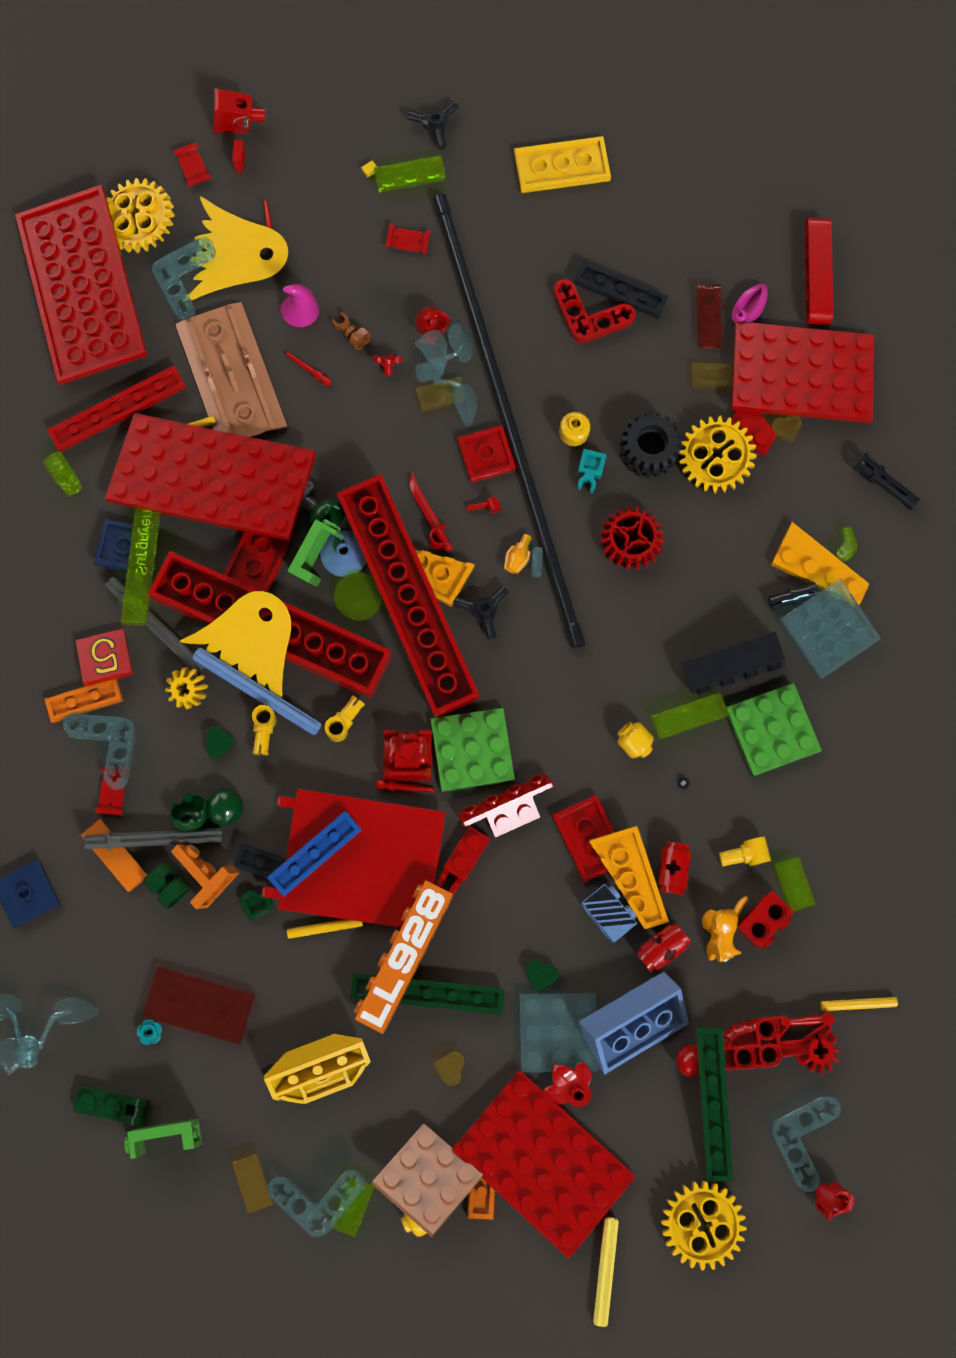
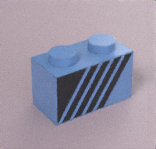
M604 884L580 905L612 944L637 924L634 920L637 916L628 905L624 907L618 900L620 895L614 887H607Z

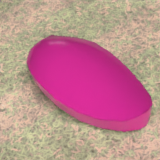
M757 284L751 287L738 299L732 312L734 323L736 321L752 323L759 317L768 299V290L765 284Z

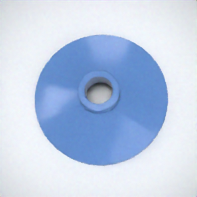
M342 530L339 533L344 536L343 540L330 535L320 552L323 566L328 572L339 577H350L360 572L367 561L354 532ZM341 548H347V549H348L347 554H345V555L340 554V553H339L340 549H341Z

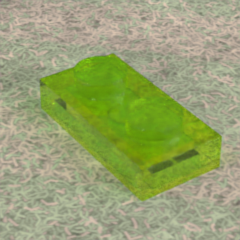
M799 857L774 865L787 905L793 911L816 905Z
M350 1176L331 1228L353 1237L356 1236L374 1189L371 1183Z

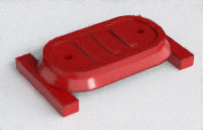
M196 142L173 151L175 156L179 155L178 161L188 180L186 181L188 187L212 178L210 173H207L199 152L195 150L198 148Z
M390 223L385 248H390L391 245L402 250L422 251L421 254L426 255L431 230H426L424 234L420 231L404 228L394 229L395 224Z
M101 768L100 773L105 775L101 782L100 808H95V813L123 815V810L120 809L123 805L126 784L124 776H128L129 771Z

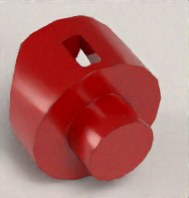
M428 306L419 312L415 323L416 330L427 340L436 342L448 328L451 319L439 308Z
M837 1182L830 1185L822 1183L814 1193V1196L817 1198L815 1208L829 1222L833 1217L851 1211L855 1204L853 1195Z

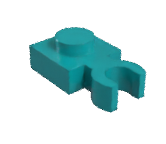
M587 449L583 450L578 474L584 476L578 481V490L581 491L582 485L588 483L591 486L590 493L593 494L596 488L594 478L601 479L607 454Z

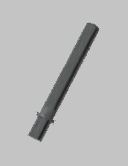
M115 577L110 578L105 587L119 599L118 603L124 605L141 620L191 670L197 669V674L202 672L205 667L192 659L194 653L184 643L179 642L180 639L134 595V591L132 589L128 590Z
M220 828L195 829L189 832L171 830L133 833H111V831H108L107 834L85 835L84 845L85 849L108 848V851H111L112 848L221 842L222 830Z

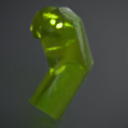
M852 527L841 530L844 543L837 550V556L841 561L851 559L858 549Z

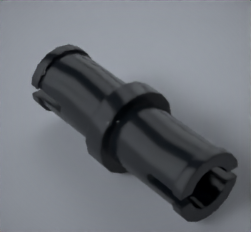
M811 582L797 588L792 586L787 591L769 595L768 601H771L769 602L770 608L773 611L791 604L796 606L799 605L800 601L818 597L819 592H816L818 587L815 582Z

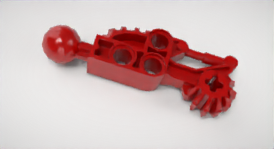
M824 1013L822 1015L803 1016L802 1018H788L786 1016L749 1019L748 1022L742 1020L738 1025L731 1024L728 1026L729 1029L727 1031L723 1030L726 1070L774 1067L780 1063L782 1057L795 1056L800 1066L808 1064V1072H813L815 1068L818 1074H823L824 1068L831 1071L833 1070L831 1062H839L834 1053L840 1052V1048H833L832 1046L837 1042V1038L831 1033L834 1016L831 1013ZM762 1022H765L770 1027V1033L767 1037L760 1033L759 1026ZM820 1025L800 1040L780 1041V1038L789 1026ZM686 1045L676 1055L677 1069L686 1077L695 1078L700 1076L697 1045ZM766 1048L770 1049L773 1053V1059L770 1063H767L762 1057V1053ZM814 1049H822V1054H814ZM740 1050L745 1051L748 1055V1061L744 1065L740 1064L737 1060V1054Z

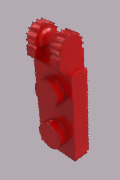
M469 826L445 864L444 871L435 885L442 887L447 876L451 873L457 877L455 883L448 890L454 896L461 883L467 879L488 845L490 838Z

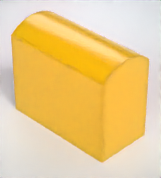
M370 161L361 167V171L368 178L378 171V167L373 161Z

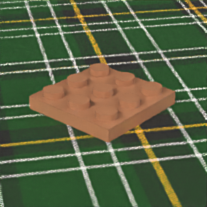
M423 1124L377 1175L372 1185L432 1237L480 1181L483 1174L470 1163H465L452 1151L450 1145Z

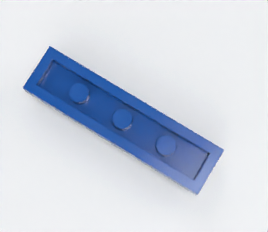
M344 811L267 878L284 897L361 831L360 827Z

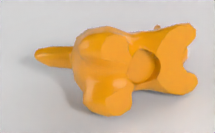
M744 896L741 898L733 910L722 909L716 911L710 909L704 914L702 918L703 928L707 929L711 934L706 947L708 960L711 961L716 958L718 962H726L735 955L741 954V951L737 950L733 945V936L738 926V916L749 901V897Z

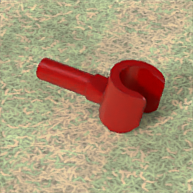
M490 497L485 502L467 505V510L471 511L488 507L489 512L493 514L501 511L502 507L496 497Z

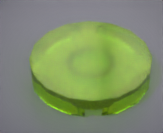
M351 573L337 584L334 592L335 604L339 612L346 618L354 621L373 617L380 609L382 603V595L375 579L365 573Z

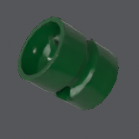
M168 861L158 866L143 881V884L152 894H158L157 900L166 910L176 905L191 890V887L182 877H176L177 871Z

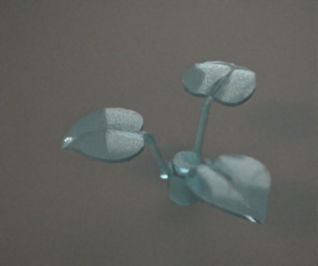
M455 323L451 325L448 331L449 344L454 350L448 356L446 354L447 342L442 333L437 330L423 334L415 342L414 345L421 350L428 361L416 366V376L420 382L433 380L434 384L441 383L455 386L456 388L452 391L454 404L465 426L469 427L474 420L478 406L473 389L468 384L461 386L460 382L440 379L441 375L444 374V368L448 360L458 356L461 363H466L473 355V342L469 332L463 324Z
M0 994V1021L10 1017L16 1039L7 1038L0 1041V1066L8 1075H11L20 1067L31 1068L36 1066L40 1049H43L44 1041L55 1019L64 1025L77 1024L98 1015V1008L79 998H66L56 1002L53 1005L54 1014L50 1016L38 1042L33 1036L21 1038L17 1016L14 1014L23 1009L21 1000L13 995Z

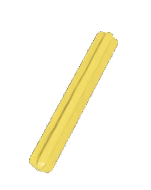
M605 1217L593 1319L594 1325L601 1327L608 1325L619 1224L618 1219L613 1217Z

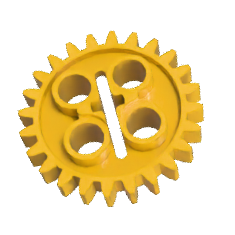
M135 178L134 184L126 180V187L124 188L121 184H118L119 191L111 190L113 197H107L120 250L124 248L130 253L133 248L136 253H139L140 248L143 247L147 252L149 244L156 248V240L158 239L163 242L164 239L161 235L163 233H170L166 227L173 226V222L169 219L175 216L171 210L174 208V205L170 201V196L161 186H158L154 181L150 184L146 178L142 183L138 178Z
M710 416L708 424H705L701 419L700 428L692 425L693 434L685 433V437L689 441H682V447L686 448V450H680L679 455L685 458L679 462L680 465H687L682 470L683 474L691 473L688 481L697 480L696 488L703 484L704 492L709 487H713V492L716 494L718 487H721L722 491L726 493L728 485L735 490L736 481L744 484L742 475L750 477V472L747 468L752 469L755 464L749 460H754L757 456L754 453H750V451L755 450L756 445L749 444L753 440V436L745 437L747 428L739 430V421L733 426L731 425L730 417L724 423L722 422V416L718 417L717 422H714ZM717 433H721L725 436V440L722 443H715L712 437ZM731 440L734 441L733 445L722 452L721 459L716 457L705 469H701L702 465L713 458V451L719 453ZM704 449L707 452V456L704 459H697L694 456L695 451ZM738 451L741 454V458L737 461L730 460L728 457L729 452ZM714 466H719L722 468L723 473L715 477L711 475L710 469Z
M692 1181L691 1190L682 1185L684 1193L679 1194L677 1191H674L676 1200L667 1199L671 1209L662 1210L668 1216V1219H663L660 1223L668 1226V1229L663 1230L661 1233L663 1236H670L665 1245L667 1247L674 1245L675 1247L672 1249L671 1254L675 1256L681 1253L679 1261L683 1264L689 1259L690 1268H694L696 1262H698L699 1268L703 1271L706 1263L709 1264L712 1270H715L716 1261L725 1266L724 1257L727 1256L733 1260L732 1249L739 1252L741 1250L736 1245V1242L745 1241L739 1235V1231H745L747 1228L739 1224V1222L746 1219V1217L742 1214H737L742 1206L740 1204L732 1205L736 1197L730 1195L726 1198L728 1190L722 1188L718 1192V1184L713 1183L710 1189L706 1181L702 1182L701 1188L698 1187L695 1181ZM708 1200H713L715 1204L713 1212L709 1214L704 1213L703 1204ZM693 1203L696 1204L701 1218L709 1222L706 1224V1228L715 1242L714 1247H711L706 1233L701 1228H698L701 1226V1223L692 1209ZM685 1212H690L692 1215L691 1223L686 1226L681 1225L680 1216ZM719 1225H725L727 1228V1233L722 1238L715 1236V1229ZM696 1237H703L704 1245L700 1250L692 1249V1241Z

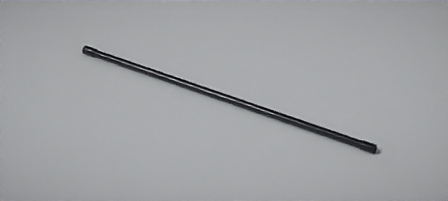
M438 194L433 197L435 208L443 226L561 607L572 649L585 646L586 643L580 624L577 622L451 217L446 194Z

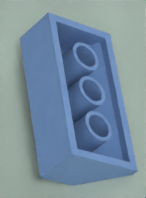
M662 972L598 1011L588 1015L579 1021L584 1041L605 1075L685 1027L689 1022L681 988L665 972Z

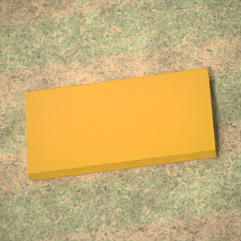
M603 136L514 148L521 193L611 180Z

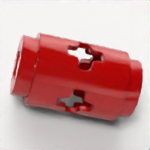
M665 842V848H662L660 859L661 868L659 869L657 884L660 886L659 892L684 895L685 889L688 888L689 880L688 870L692 854L689 851L690 845ZM674 862L681 867L680 871H675V875L669 870V866H674Z
M675 923L672 926H666L641 945L636 955L650 973L655 970L658 972L686 951L691 941L680 926ZM658 937L661 938L662 941L660 944H658L657 942H654V939ZM667 952H669V954H672L673 957L669 959L666 958L665 955Z

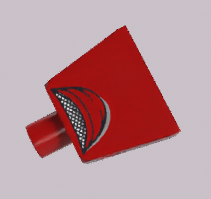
M215 89L213 133L250 132L251 121L265 122V108L252 107V96L250 94Z

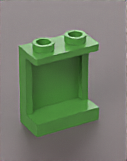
M315 519L288 572L318 587L322 579L310 573V570L330 535L343 540L344 536L339 533L341 528L326 519L323 522Z
M199 1118L137 1128L127 1132L128 1137H125L124 1140L125 1151L130 1153L131 1159L145 1154L144 1140L182 1134L183 1150L194 1149L202 1145Z

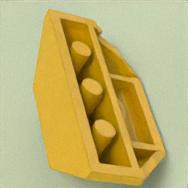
M332 1034L286 1052L264 1075V1080L273 1100L281 1099L288 1102L306 1104L353 1086L371 1061L362 1038Z

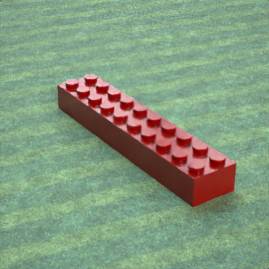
M382 474L337 493L434 716L438 718L481 699Z
M170 551L148 595L158 604L202 624L209 625L241 597L258 590ZM283 602L291 618V633L285 661L372 700L392 659L391 650ZM261 608L259 610V617L263 621H270L273 614L270 609Z

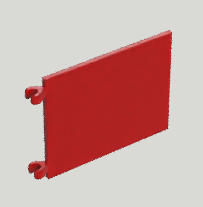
M297 789L296 799L283 796L278 798V806L294 809L286 861L344 811L360 827L361 831L284 897L276 888L267 886L263 887L262 896L279 899L278 909L402 928L404 924L401 921L402 915L407 907L412 908L416 900L412 897L419 884L423 886L425 881L435 885L446 812Z

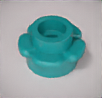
M147 1019L143 1021L142 1025L138 1026L137 1036L140 1037L141 1043L145 1045L155 1044L161 1039L162 1027L158 1022ZM148 1030L152 1031L150 1035L147 1034Z

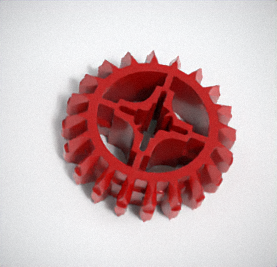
M627 506L624 513L622 510L617 509L616 516L610 514L608 517L609 522L605 521L603 523L604 530L600 532V536L603 537L600 545L607 546L603 549V553H611L608 559L609 562L617 559L616 566L620 567L622 563H625L626 570L630 569L631 564L634 565L635 570H639L640 563L646 568L649 565V561L655 562L657 559L656 555H660L662 552L660 547L665 543L661 539L665 534L664 531L658 530L661 528V522L653 523L656 516L651 515L648 517L647 509L643 511V514L639 513L638 506L635 507L634 512H631L630 507ZM627 522L635 523L632 527L619 526ZM642 526L648 531L651 542L642 534ZM637 531L634 542L631 541L630 545L627 546L630 535H633L634 532ZM613 534L618 536L617 539L622 541V550H620L615 544ZM633 549L646 550L640 554H629Z

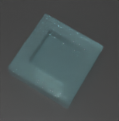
M534 547L531 555V576L541 577L542 548Z

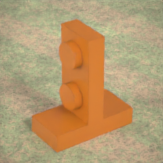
M177 844L171 851L203 887L190 901L195 909L208 908L240 873L234 865L222 866L216 873L215 868L199 856V850L192 844Z

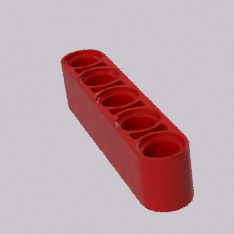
M807 217L804 226L806 323L830 325L833 319L831 219Z

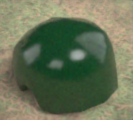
M324 499L313 506L310 512V524L313 525L315 519L320 522L326 519L338 526L346 514L338 501Z
M216 789L206 799L208 818L220 826L232 825L239 820L243 812V801L232 789Z
M197 793L184 794L180 803L176 804L174 802L172 804L169 814L172 825L185 832L201 827L208 817L207 802L203 796Z

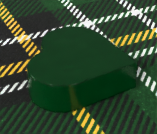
M218 727L208 729L205 734V739L208 742L207 754L214 760L222 759L236 743L232 737Z
M248 890L241 895L240 902L250 922L269 913L273 908V900L271 898L263 897L262 894L258 895L255 891Z
M532 960L526 965L525 972L535 992L552 984L558 977L556 967L551 964L543 965L539 960Z

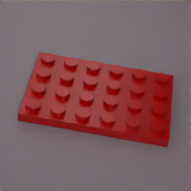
M736 321L734 326L731 410L871 423L873 420L874 335Z
M520 1070L452 1148V1151L465 1163H470L483 1174L481 1178L568 1259L636 1177Z

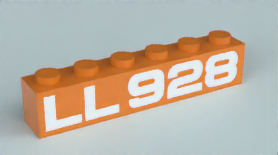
M425 881L423 886L420 884L417 886L412 897L416 899L412 908L407 907L402 915L401 921L404 924L401 930L394 931L389 941V944L392 945L389 953H383L377 967L381 969L377 977L372 976L365 988L369 992L365 1000H359L353 1012L357 1015L356 1021L383 1035L453 898L452 893L428 881Z

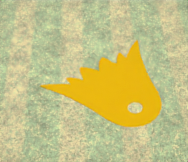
M200 197L203 207L212 219V221L202 220V223L211 233L195 237L196 242L207 251L194 257L191 263L206 269L199 272L193 278V280H202V282L188 295L184 303L220 289L269 278L283 268L288 258V247L286 241L278 232L228 213L205 198ZM271 248L273 250L272 258L263 260L260 257L261 250Z
M264 591L250 592L237 600L212 623L179 641L187 644H209L205 650L208 653L221 650V661L229 666L238 663V671L248 678L257 674L259 685L264 687L267 683L270 691L282 698L283 670L291 633V618L287 607L275 595ZM261 608L271 610L273 617L270 621H263L259 617V610Z

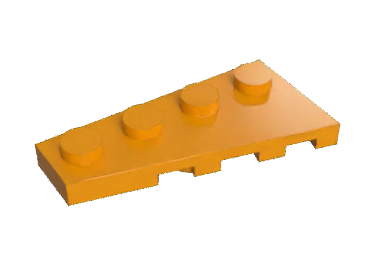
M793 522L790 524L771 566L809 584L815 582L819 589L857 607L860 605L869 586L867 581Z
M415 550L437 600L452 607L456 597L473 571L475 564L456 561L446 556L441 557L423 550Z
M636 825L590 840L589 842L596 850L643 928L648 929L669 922L638 826Z

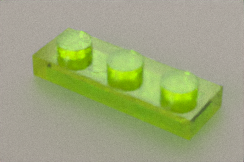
M441 155L374 167L378 192L446 180Z
M717 693L653 715L651 720L658 739L661 740L728 717L729 714L721 693Z

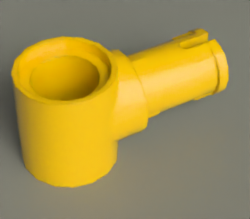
M352 695L341 712H337L334 717L326 721L325 732L331 741L341 742L347 737L348 730L353 724L352 720L365 705L361 700H357V697ZM334 724L343 726L342 732L338 735L330 733V728Z
M259 705L252 713L254 721L253 732H255L253 754L260 755L261 752L262 755L267 756L269 755L270 734L273 733V727L276 725L277 719L272 708L267 705ZM267 712L271 715L268 722H258V718L262 713Z
M765 836L746 840L743 842L744 844L740 845V848L719 853L722 867L738 863L753 866L771 861Z

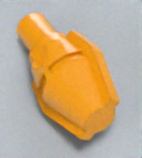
M523 534L520 542L509 548L505 557V570L518 574L527 565L531 552L528 551V545L532 539L531 536Z

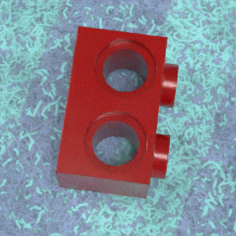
M769 891L738 923L736 931L755 949H759L762 946L766 949L775 940L773 934L779 928L784 930L791 923L792 919L790 916L794 911L773 891ZM771 906L777 907L780 912L777 920L772 919L769 915V908ZM754 924H759L763 929V934L760 938L752 934V926Z

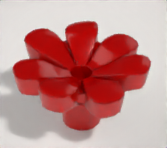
M390 354L388 358L376 355L372 357V360L383 366V375H393L392 366L402 362L403 357H396V354Z

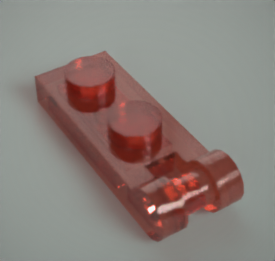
M697 284L698 348H721V284H713V286ZM705 296H712V301H705Z

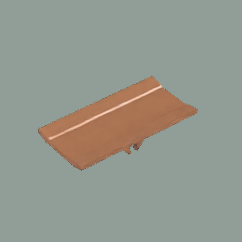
M242 302L229 304L175 324L208 417L214 415L216 425L212 426L213 430L255 437L287 427Z

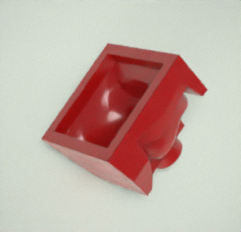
M384 730L383 780L432 781V731L399 732L396 730Z

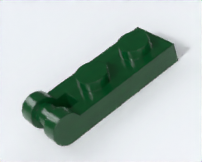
M80 1085L72 1112L143 1127L145 1118H143L145 1108H148L150 1100ZM129 1105L135 1106L133 1115L127 1114Z

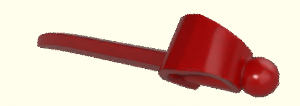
M411 473L409 483L412 495L432 528L428 537V545L433 549L444 548L445 551L452 550V543L449 542L450 540L444 531L447 527L446 524H440L421 492L414 474ZM436 535L440 543L434 541L432 536Z

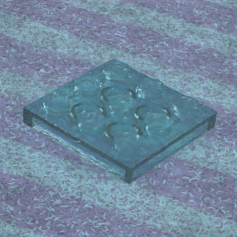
M841 578L779 619L819 679H823L881 639Z
M596 993L519 994L521 1072H552L554 1064H562L574 1069L581 1061L589 1067L590 1071H598V1064L584 1041L579 1021L596 1012Z

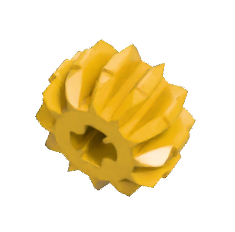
M183 667L181 671H173V678L170 677L166 680L171 687L165 688V691L172 693L168 700H176V707L178 708L183 705L185 709L192 708V705L198 706L201 704L200 699H204L207 696L202 690L208 688V685L201 683L205 676L200 675L196 677L197 669H192L189 672L187 667ZM184 684H188L187 689L190 690V692H186V687L183 686Z

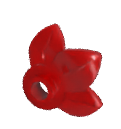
M583 1061L579 1062L574 1069L562 1064H554L552 1069L554 1084L545 1087L543 1092L556 1104L570 1103L574 1107L587 1105L591 1100L589 1084L592 1075L589 1067ZM580 1091L583 1093V1097L578 1099L574 1096V1093Z

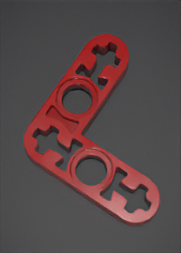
M562 279L555 284L554 298L573 340L577 343L582 344L627 328L634 322L635 309L626 303L588 316L577 290L570 280ZM563 287L565 290H568L569 300L567 302L565 294L563 292L560 293V289ZM574 306L579 309L580 313L576 316H570L567 313V309ZM621 312H624L625 315L629 314L628 319L620 317ZM599 319H606L610 325L607 328H600L597 325V321ZM580 321L582 330H586L585 335H582L581 332L577 333L579 328L577 322Z

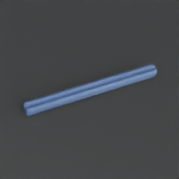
M199 648L195 651L192 658L195 662L262 704L269 706L273 711L308 733L316 735L320 730L321 723L204 649Z

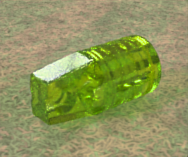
M62 452L53 453L44 460V466L51 473L54 481L68 496L79 493L82 486L75 471L71 468Z

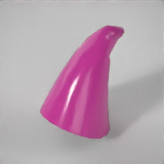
M292 284L284 287V292L290 295L281 304L282 318L294 327L311 325L319 315V304L312 291L302 284Z

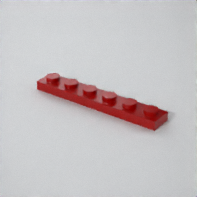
M174 365L47 429L57 450L62 452L133 416L134 413L137 414L186 389V385Z

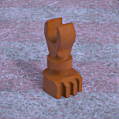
M339 312L344 322L339 324L332 318L334 328L337 331L344 332L345 336L349 339V343L356 350L362 349L371 341V334L364 328L358 329L355 325H351L348 316L345 313Z

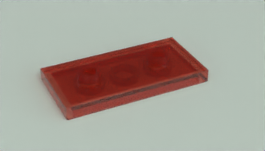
M158 967L142 1017L241 1045L256 995Z

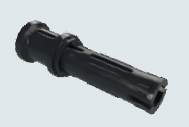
M867 452L853 467V470H859L869 478L868 481L874 484L876 482L908 507L909 510H912L921 499L886 473L885 466H879L869 458Z

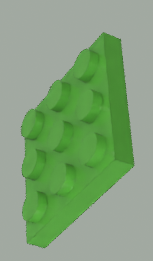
M794 683L725 708L752 777L822 751Z
M503 708L431 719L442 792L515 781Z

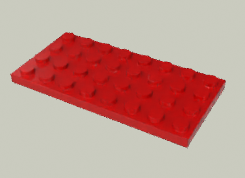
M98 185L15 214L57 382L62 385L148 356L104 187Z
M134 413L105 499L107 502L290 541L314 465L316 452L315 450Z

